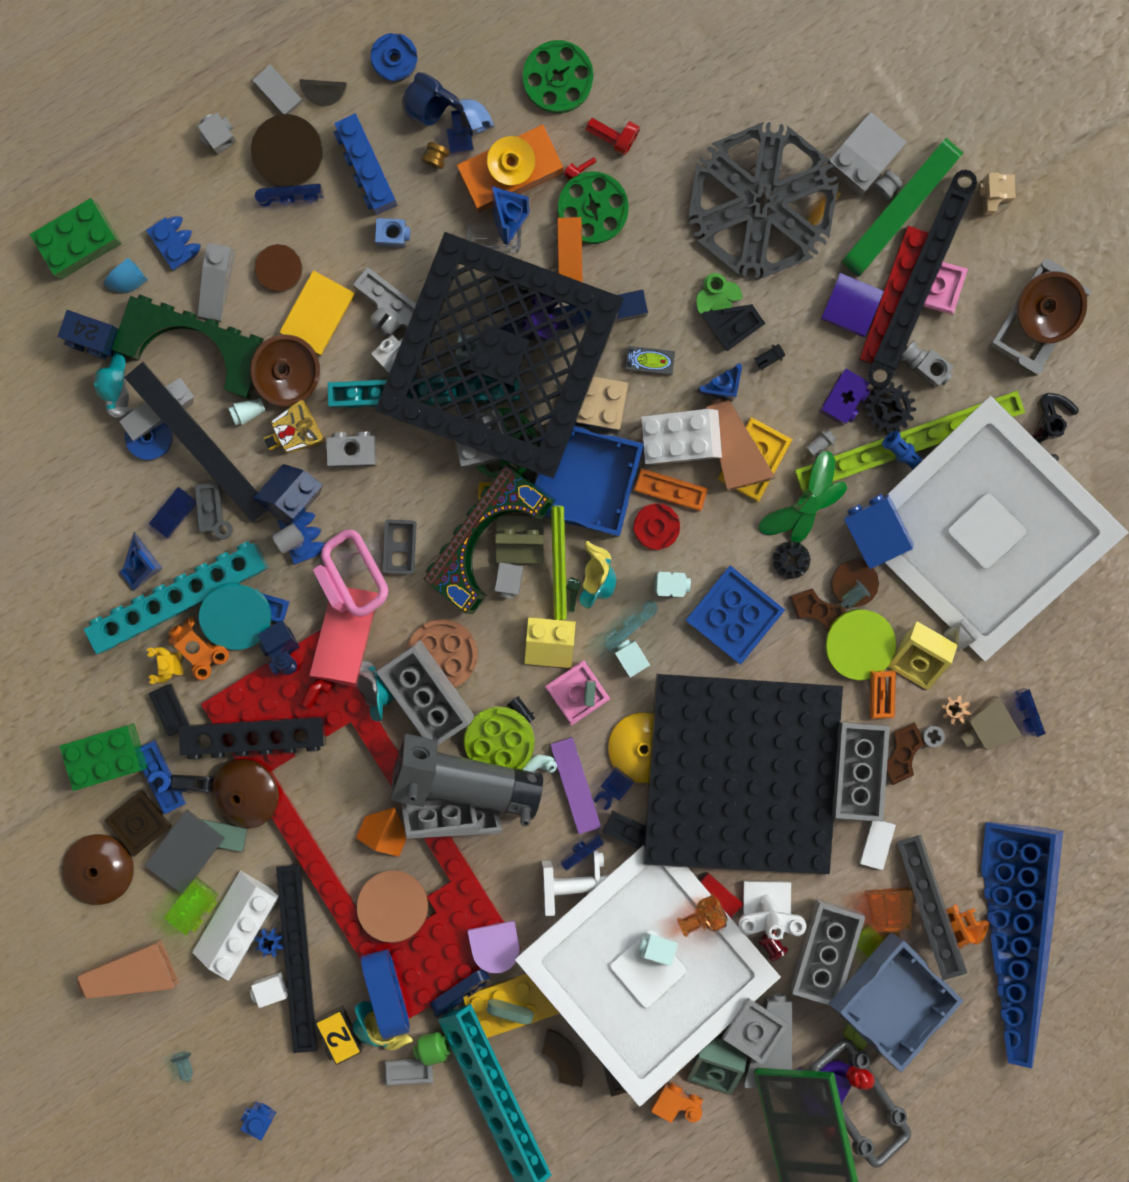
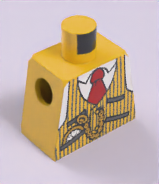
M303 400L298 401L274 419L271 424L275 433L264 438L270 451L282 445L287 453L296 452L325 442Z

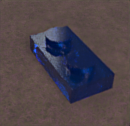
M178 487L149 524L169 539L196 506V500L182 488Z
M1023 688L1015 691L1017 695L1015 703L1018 710L1022 711L1025 717L1023 725L1026 732L1035 737L1046 734L1030 689Z

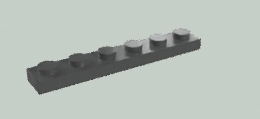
M922 835L898 841L897 844L942 980L966 974L967 970Z

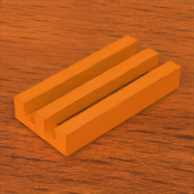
M894 670L870 672L869 717L871 719L895 718L896 672ZM878 677H879V713H877ZM885 677H889L888 713H885Z

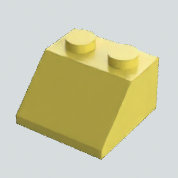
M528 617L525 664L571 668L576 621Z
M916 622L904 636L888 667L929 690L951 665L957 644L923 624Z

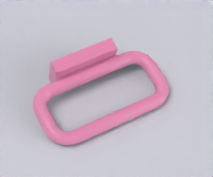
M351 529L344 530L331 538L321 551V559L324 566L319 565L313 571L333 608L341 613L348 610L356 617H364L385 602L388 596L387 583L357 531ZM346 539L353 540L379 589L377 597L363 607L356 606L330 556L331 551Z

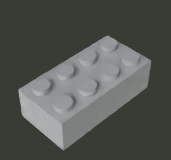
M421 640L391 659L377 671V674L423 738L437 740V746L468 726L474 719V714Z
M839 721L833 817L883 822L890 726L885 724Z
M816 898L789 986L793 995L829 1005L828 1003L846 983L866 917L862 912Z

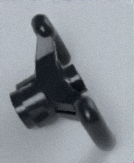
M1045 393L1040 398L1043 414L1034 435H1032L1038 443L1046 439L1051 440L1061 437L1064 434L1067 422H1065L1061 415L1056 413L1053 403H1059L1066 407L1072 415H1077L1079 409L1070 399L1057 393ZM1050 454L1056 461L1059 460L1058 455Z

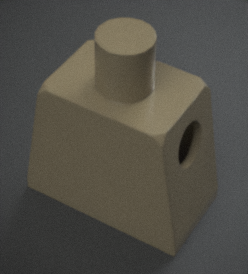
M997 696L991 697L974 711L972 716H968L965 719L970 730L959 736L966 748L978 742L979 746L984 750L1022 737L1000 697Z

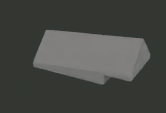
M432 797L426 799L424 807L401 803L406 839L502 833L500 816L497 811Z

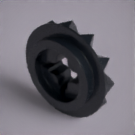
M794 541L785 542L775 550L773 566L782 577L788 579L799 578L809 569L811 558L808 549L801 543ZM786 551L792 556L800 554L796 560L798 568L792 564L783 566L788 560Z

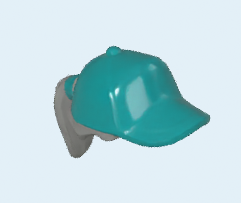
M119 352L113 353L109 367L97 370L94 380L96 394L105 401L106 412L113 418H124L134 411L133 408L127 406L129 394L125 386L126 379L124 378L126 362L124 356Z
M363 661L357 686L365 696L366 704L370 706L371 718L374 721H381L383 718V706L390 704L394 696L377 674L374 664L369 661Z

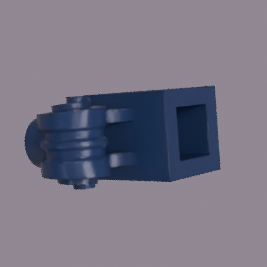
M281 620L258 634L262 642L259 644V647L266 657L270 656L272 661L268 664L275 675L279 673L290 675L297 669V662L291 657L290 653L300 648L291 629Z

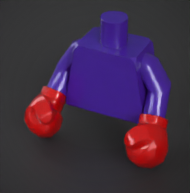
M839 1060L830 1061L820 1070L834 1072L841 1105L851 1086L862 1090H869L875 1083L874 1075L867 1069L849 1066ZM796 1081L803 1085L800 1089V1094L802 1096V1104L807 1113L832 1115L828 1102L815 1095L814 1082ZM819 1125L825 1138L832 1142L831 1136L833 1134L837 1135L835 1126Z

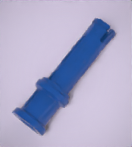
M892 431L884 438L882 447L886 450L889 449L896 455L897 461L905 462L911 469H914L923 459L914 452L915 449L911 443H906L900 437L901 435L898 431Z

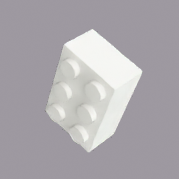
M702 409L641 417L645 464L659 465L722 458L718 410Z

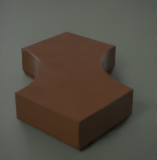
M813 588L790 596L797 618L810 617L816 619L825 627L827 633L833 621L846 612L843 603L830 604L824 602L817 596Z
M915 722L893 732L895 746L887 760V776L891 785L914 776L912 768L913 757L917 750L925 745Z

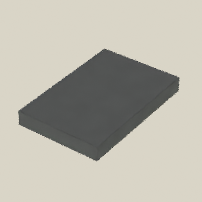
M187 809L146 863L145 867L183 894L225 837Z

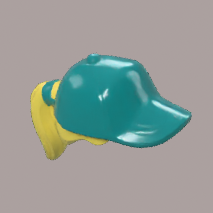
M586 541L585 549L591 555V559L585 568V581L582 584L584 589L580 595V603L588 609L592 607L597 599L604 600L613 595L617 578L613 568L610 566V553Z
M362 1001L355 1006L357 1018L353 1023V1031L362 1043L375 1047L382 1046L386 1050L392 1051L413 1042V1039L407 1034L383 1040L372 1003Z

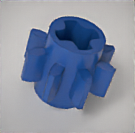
M275 927L270 932L263 928L261 930L263 937L256 936L254 939L259 942L255 951L261 950L263 957L269 953L275 957L277 955L276 948L283 949L284 947L280 943L283 935L278 936L275 933ZM267 939L269 941L273 940L274 944L272 946L270 944L266 945L265 941Z

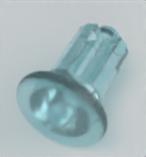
M857 580L858 585L842 597L844 600L841 602L842 607L847 605L852 607L866 595L870 597V593L860 581Z
M189 1051L179 1052L170 1059L172 1063L176 1064L180 1079H185V1082L191 1081L193 1074L189 1061L191 1052Z

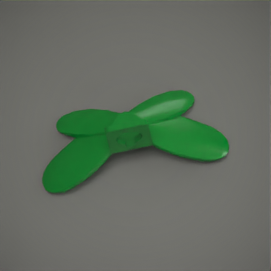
M823 451L817 456L810 472L808 489L793 506L776 510L760 521L759 530L763 534L775 535L792 529L791 540L800 543L811 531L816 512L834 504L845 494L847 490L845 482L840 481L832 484L835 458L831 452Z

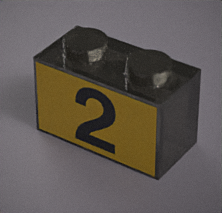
M343 1005L317 1018L314 1030L319 1039L323 1038L327 1046L325 1047L326 1055L329 1060H334L335 1065L362 1053L364 1046L354 1034L353 1024Z

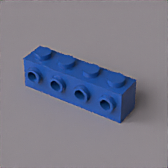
M356 113L335 122L337 130L333 133L338 144H344L347 150L343 155L348 166L354 165L357 173L353 177L358 187H364L367 195L363 196L368 209L373 208L376 215H379L398 206Z

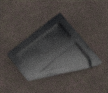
M753 304L706 311L700 314L725 351H729L766 324Z

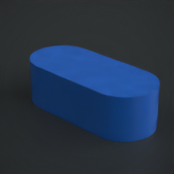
M385 949L361 956L365 982L383 1040L410 1033L406 1006L389 950Z

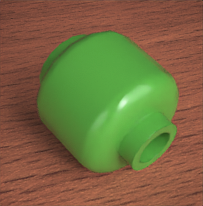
M439 1032L420 1036L417 1040V1046L413 1048L416 1060H420L424 1066L443 1063L446 1061L447 1055H450L449 1042L446 1036H442Z

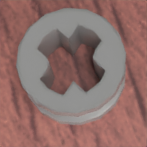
M930 725L923 730L922 738L926 745L938 747L943 744L945 734L941 728ZM933 730H936L939 738L934 740V743H930L931 739L927 735L929 732L932 733Z

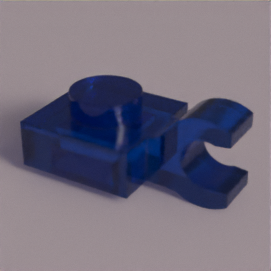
M451 111L453 128L446 129L450 154L474 151L470 126L463 127L460 111Z

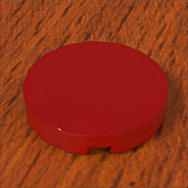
M653 503L645 506L638 512L634 519L633 530L636 539L641 545L648 549L661 550L669 547L676 541L680 533V522L678 515L671 507L665 504Z

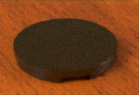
M280 114L267 119L256 130L252 139L251 155L256 169L266 180L281 187H291L309 181L316 174L322 162L323 148L319 134L308 121L296 115Z

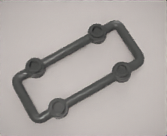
M842 1038L836 1042L810 1067V1071H820L846 1048L849 1052L848 1062L850 1066L867 1069L874 1075L869 1067L870 1059L868 1054L863 1050L857 1049L855 1044L848 1038ZM874 1075L875 1083L872 1089L887 1110L886 1120L888 1123L898 1126L902 1134L878 1157H875L872 1141L861 1136L843 1108L842 1111L847 1132L853 1140L852 1149L854 1153L865 1157L872 1167L877 1168L884 1165L910 1140L911 1130L906 1123V1111L894 1105ZM814 1082L815 1095L826 1100L830 1105L825 1083Z

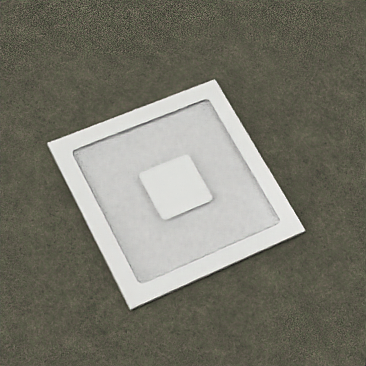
M990 395L888 493L914 543V547L912 550L885 563L950 627L963 619L978 637L969 646L984 661H987L1129 532Z
M644 845L515 958V961L639 1107L731 1024L748 997L756 1001L781 978L746 935L741 933L735 922L688 867L644 865ZM647 933L677 942L678 946L672 966L641 957L639 944L642 937H646Z

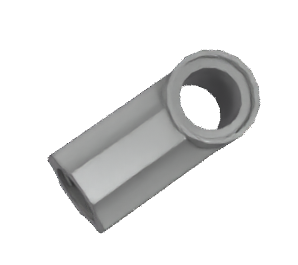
M294 523L272 535L274 542L283 554L289 550L299 549L304 542V536Z

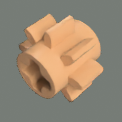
M958 696L957 700H952V698L948 697L949 703L941 706L947 712L943 715V718L948 719L951 717L952 725H955L956 721H961L965 724L964 718L966 715L972 716L966 709L971 704L969 702L962 704L961 696ZM957 705H959V708L962 710V712H958L956 716H954V713L951 710L952 708H957Z

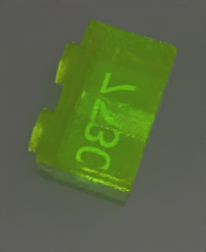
M196 877L165 915L164 919L184 935H187L191 930L195 933L204 922L200 919L205 912L210 914L218 904L215 899L219 893Z

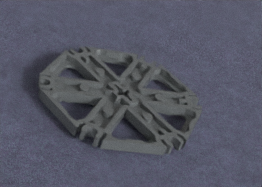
M764 122L711 143L719 151L716 152L712 147H708L707 150L712 153V158L710 160H704L702 157L699 158L700 162L706 165V168L699 166L698 163L696 164L688 218L698 215V219H692L689 223L690 225L700 224L701 229L699 232L694 233V236L699 237L704 233L705 237L697 240L738 274L741 265H744L743 276L747 275L749 268H754L756 270L755 278L760 276V268H763L764 274L762 278L814 258L807 252L808 249L814 254L819 253L814 248V243L816 241H821L824 245L827 243L823 237H820V233L828 238L830 237L839 184L828 186V183H833L838 178L837 176L832 178L826 176V171L833 168L832 164L824 167L821 166L823 163L830 161L826 156L789 126H787L785 135H782L784 131L783 124H780L778 132H771V122L766 124V132L764 133L762 131ZM751 138L757 139L760 143L755 178L728 157L730 147ZM787 144L796 145L812 159L813 164L810 169L778 181L783 150ZM709 176L715 177L735 193L738 198L709 210L703 209L701 197L704 180ZM764 188H766V198L770 199V203L765 204L762 214H760V203L756 202V199L761 198ZM822 192L826 196L823 220L817 226L809 223L787 205L813 193ZM747 221L742 255L732 257L715 243L714 236L719 231ZM771 223L798 245V252L795 255L776 263H770L766 258Z

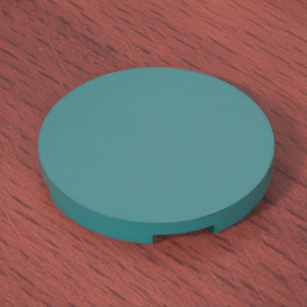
M234 582L225 583L213 588L205 596L199 610V623L205 636L214 644L224 646L230 650L247 649L258 644L261 641L258 634L270 628L271 608L267 599L257 589L254 590Z

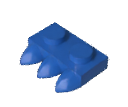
M179 216L168 219L165 217L146 230L174 271L192 260L198 254L201 247L198 243L185 245L189 241L192 231L180 230L176 232L183 220Z
M304 512L294 523L304 536L302 547L297 550H289L295 565L319 556L323 546L326 544L323 542H312L321 532L320 528L306 527L316 516L312 512ZM277 520L281 530L287 527L282 521Z

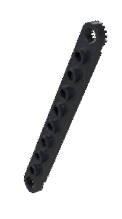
M965 169L957 172L945 195L868 372V381L874 388L883 389L892 381L976 188L977 178L971 170ZM962 177H968L972 183L969 187L962 188L958 185V180ZM878 370H882L887 374V378L884 382L880 383L873 379V374Z

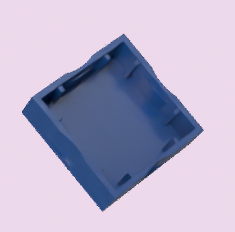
M575 426L555 479L538 474L535 484L556 500L552 506L561 505L564 507V523L619 537L644 444L612 435L592 433L585 428ZM551 508L544 518L551 519Z

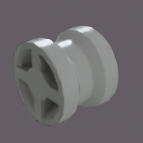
M886 170L883 173V177L880 180L877 179L873 186L883 198L890 200L893 197V193L903 187V183L895 173Z
M913 340L905 348L900 361H905L909 368L914 370L928 352L925 349L921 350L918 348L917 343Z

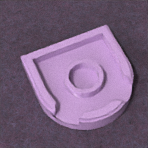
M515 920L468 929L472 955L476 964L481 969L490 973H502L509 970L516 963L515 958L519 956L520 946Z

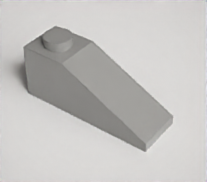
M207 243L202 267L198 317L222 322L236 254L231 247Z
M181 378L166 386L185 409L193 405L194 396ZM146 402L119 421L133 442L164 423Z

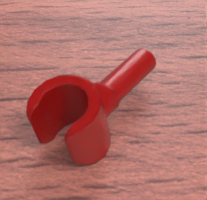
M593 157L578 168L571 163L565 169L564 175L571 180L597 161Z

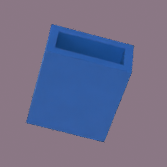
M878 494L869 499L870 503L861 507L858 504L847 510L848 514L844 518L869 569L902 555L914 547V543L889 494L885 496Z

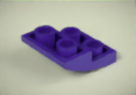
M840 273L831 296L827 301L821 320L864 338L884 291Z

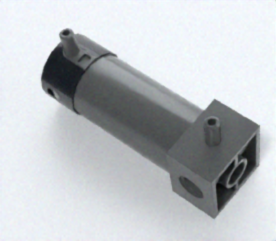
M410 734L404 735L393 768L391 801L424 807L427 797H432L519 817L522 826H528L530 820L534 819L539 808L543 790V775L541 773L437 752V740Z

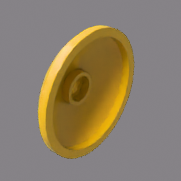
M634 713L623 718L614 727L609 737L608 753L613 767L621 776L637 783H648L652 713ZM642 745L648 746L649 749L647 753L640 752V747Z

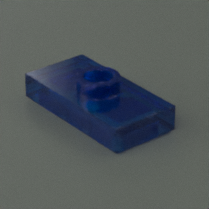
M598 833L585 843L581 840L571 848L573 852L561 860L563 868L569 870L604 844L601 835Z

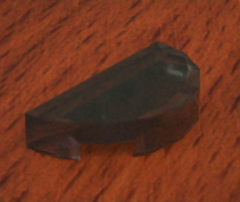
M299 79L300 88L306 99L319 106H330L340 101L347 88V82Z

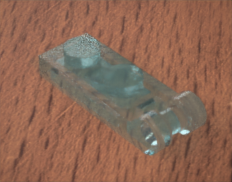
M652 601L646 602L640 614L636 617L634 614H631L622 622L624 624L622 629L618 632L613 629L604 637L606 642L603 645L609 652L656 614L658 610L656 603Z

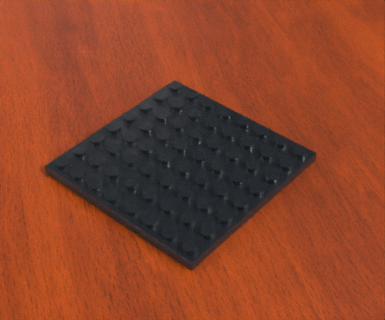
M656 673L643 864L830 874L834 817L832 816L843 686Z

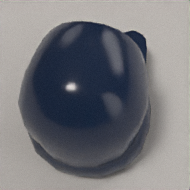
M418 72L415 75L414 81L406 89L402 98V108L407 117L423 126L434 125L448 106L464 113V107L460 103V99L444 89L438 80L424 72Z

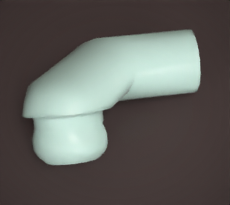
M537 754L529 760L523 770L534 772L537 769L552 773L557 769V764L553 757Z

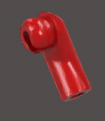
M322 679L315 681L308 687L301 704L306 708H312L320 691L329 693L333 685L332 682Z

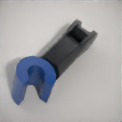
M155 770L150 772L146 778L147 782H153L155 778L160 777L162 784L157 787L156 792L162 793L168 787H170V791L212 792L210 786L211 780L214 777L172 774L171 778H169L163 771ZM195 779L201 780V788H194Z

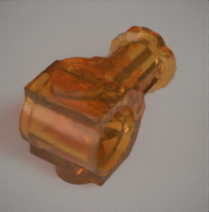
M713 895L700 900L697 907L694 908V913L683 918H677L684 937L689 936V933L700 928L704 931L715 932L726 927L728 920L720 901Z

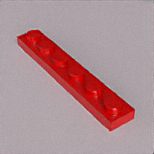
M911 226L906 227L859 360L869 364L873 363L928 237V232Z

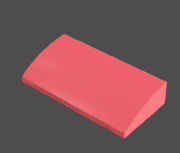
M347 587L357 607H363L378 595L376 592ZM328 602L310 677L352 687L357 686L375 610L364 617H356L348 610L341 613Z

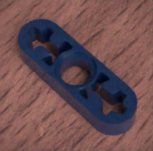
M483 969L474 972L429 1004L434 1016L438 1017L449 1012L462 1003L465 996L468 995L467 998L487 986L491 982V978L487 971Z

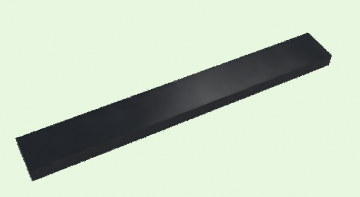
M144 362L140 363L124 377L252 522L256 521L267 511L253 499L258 493L254 486Z
M301 863L277 865L276 871L293 1053L314 1052L318 1050Z

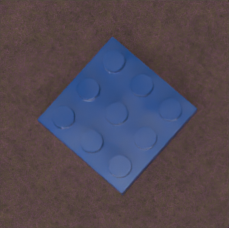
M729 565L686 618V621L741 665L785 609Z

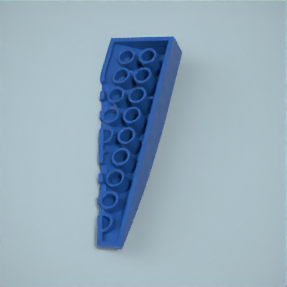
M986 822L981 872L982 877H984L985 899H987L988 922H990L992 933L990 937L995 973L997 974L999 984L997 986L998 995L1001 998V1016L1005 1027L1004 1038L1007 1060L1009 1064L1032 1069L1051 948L1063 831L1038 826Z

